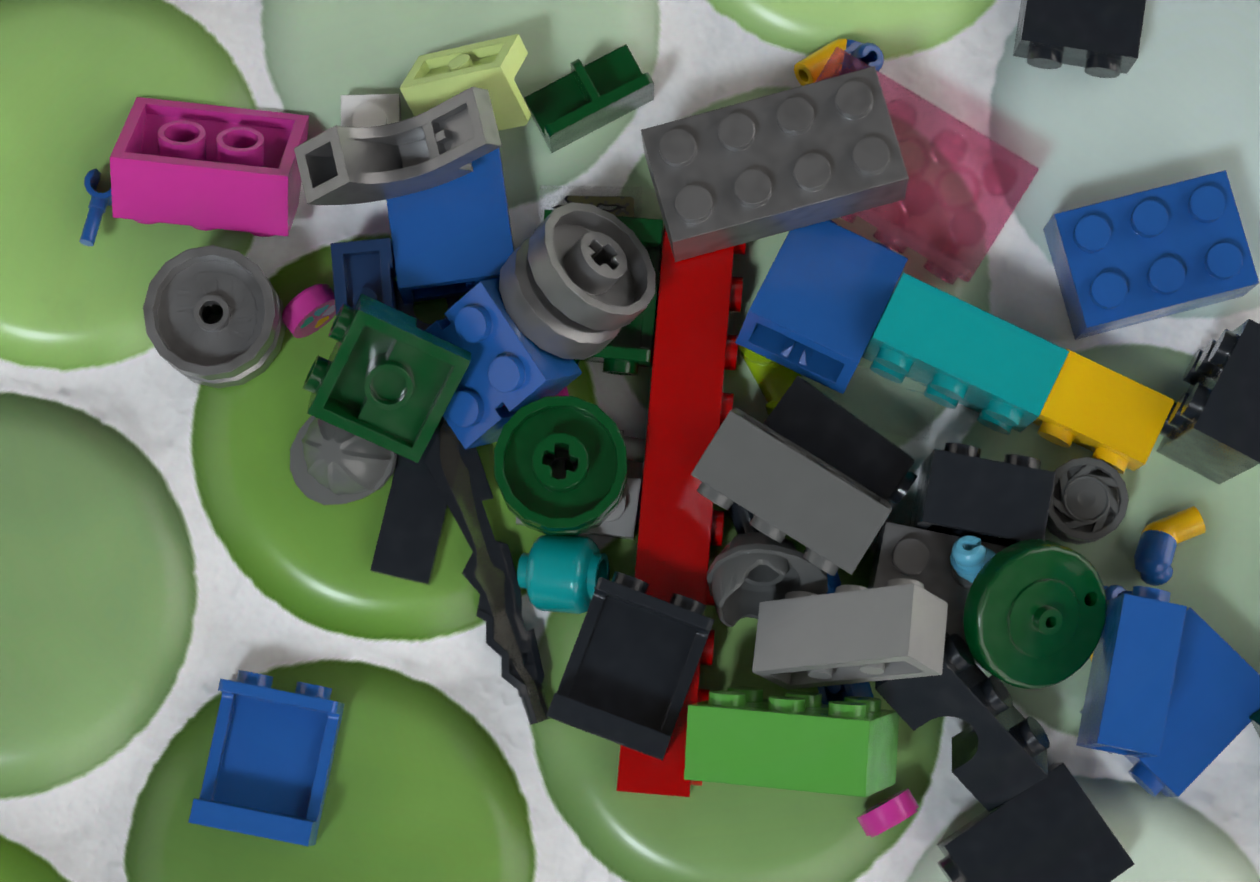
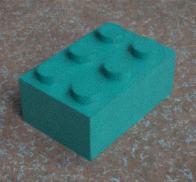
M903 273L862 357L872 362L870 370L877 375L899 384L903 382L904 378H907L926 387L923 394L931 401L950 409H956L959 403L980 413L977 421L996 432L1009 435L1012 429L1021 433L1039 417L1069 351Z

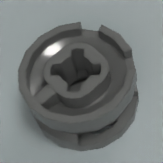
M1084 457L1072 459L1053 471L1056 472L1046 526L1050 533L1064 542L1079 545L1095 542L1117 529L1126 515L1129 499L1126 484L1116 469L1103 460Z

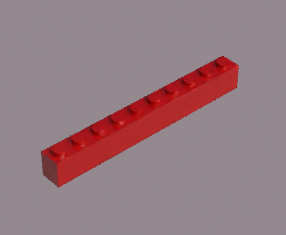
M664 225L635 578L649 584L646 592L647 595L669 602L672 593H676L705 605L715 606L709 591L707 571L710 546L722 545L724 511L713 510V502L697 492L701 481L693 477L691 473L726 416L733 409L734 393L722 392L724 369L736 370L738 344L735 342L738 335L727 334L729 312H740L743 277L732 276L733 255H745L746 243L675 262ZM711 629L663 760L620 745L617 791L690 797V785L702 786L703 781L684 779L687 714L689 704L709 700L710 690L698 689L700 665L712 666L715 630Z

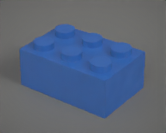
M1226 170L1057 213L1052 216L1043 229L1075 340L1243 297L1259 284Z

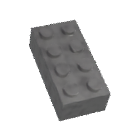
M875 66L641 130L645 158L675 262L901 201L906 196L909 177Z

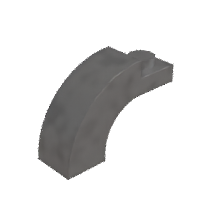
M471 87L422 114L399 122L373 127H344L335 125L295 147L294 151L307 204L349 205L396 198L450 182L473 172L472 161L501 147L502 144L488 90Z

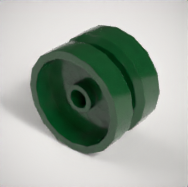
M546 396L521 407L503 426L494 448V477L509 511L526 527L550 536H577L600 526L618 507L627 485L626 445L616 423L597 405L574 396ZM558 459H566L574 467V471L566 470L565 479L553 477L551 465Z

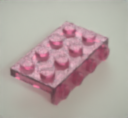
M837 46L816 82L872 66ZM876 69L909 177L906 196L904 200L840 218L854 223L857 216L877 227L873 235L874 238L901 254L905 252L907 247L927 258L923 267L949 284L953 285L958 277L969 282L1040 168Z

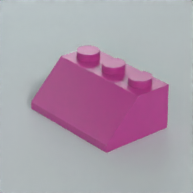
M136 97L110 155L113 217L132 219L141 224L169 223L187 225L204 231L224 229L250 232L259 237L288 236L299 205L302 182L294 148L307 141L309 115Z

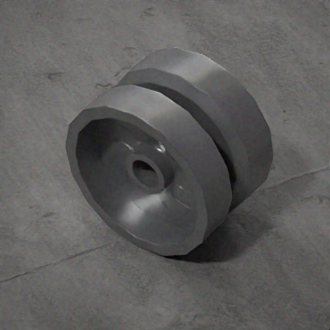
M571 202L555 208L537 227L533 235L525 239L509 256L500 269L499 291L506 312L520 332L539 348L563 359L584 360L601 352L617 336L622 327L630 324L647 308L655 294L656 273L645 247L635 233L616 216L591 204Z
M214 245L187 249L165 262L149 283L143 305L146 333L159 355L192 382L214 388L243 385L265 372L279 354L286 330L282 320L283 303L260 267L239 251ZM223 313L219 322L215 324L207 323V318L210 314L220 316Z

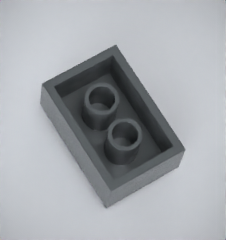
M737 407L730 410L691 473L693 477L701 481L697 492L726 510H729L730 506L735 502L755 514L750 521L754 528L779 543H782L786 534L806 546L805 553L803 554L806 560L832 576H835L839 568L852 575L892 511L889 501Z

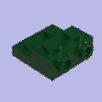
M361 294L354 308L343 304L333 322L328 337L336 340L337 343L329 359L318 355L309 370L303 385V389L312 392L307 414L418 463L471 362V352L417 328L416 318Z

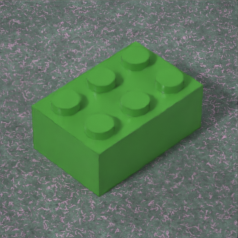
M729 686L727 691H709V700L688 705L685 780L868 797L896 784L899 715L895 710L881 709V699L846 696L844 701H829V704H822L821 693L787 691L785 696H769L768 699H763L764 689Z

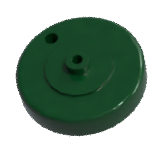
M1031 539L1006 547L983 566L968 592L963 620L965 638L973 657L988 673L1018 688L1041 689L1066 680L1087 662L1102 636L1107 612L1106 594L1102 580L1095 567L1083 555L1057 542Z

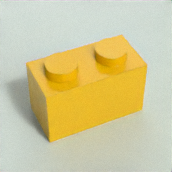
M1066 348L1069 351L1068 356L1039 417L1032 422L1040 426L1037 433L1044 439L1062 447L1070 448L1072 442L1094 452L1091 458L1103 460L1116 469L1118 473L1123 474L1126 468L1132 471L1139 469L1146 464L1175 400Z

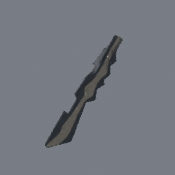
M445 420L424 463L472 550V554L462 574L480 595L476 617L486 622V644L501 657V677L518 690V695L521 697L529 724L532 725L550 719L546 716L549 705L543 691L542 683L545 676L534 628L527 631L522 618V594L518 585L509 546L495 540L482 501L493 499V495L477 448L465 450Z

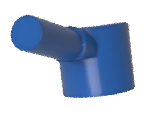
M98 169L89 171L84 180L85 188L91 195L88 215L79 241L85 246H94L103 213L106 212L107 206L112 205L111 189L105 193L97 192V185L101 177Z

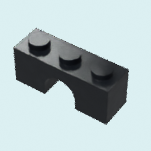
M947 632L945 633L942 675L875 681V690L913 731L928 721L943 716L956 717L970 724L968 728L952 737V773L988 812H991L1048 777L1047 749L1050 747V742L1044 729L1036 719L1031 716L1025 719L1014 707L1011 696L1000 679L993 675L987 677L975 664L974 657L967 643L958 634L953 633L949 635Z

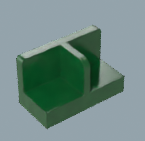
M627 44L585 66H583L579 59L571 62L570 74L524 97L534 122L551 153L654 100V82L649 73L643 74Z

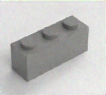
M906 578L891 579L887 582V587L871 589L858 585H841L836 587L835 593L822 595L805 591L788 592L785 594V599L760 602L752 672L787 690L942 675L948 603L925 590L923 583Z

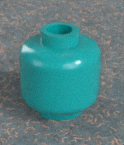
M542 535L536 539L530 553H523L519 559L517 569L518 585L520 588L527 590L530 602L538 610L572 614L585 613L592 600L598 578L602 577L609 580V560L605 553H600L597 544L589 537Z

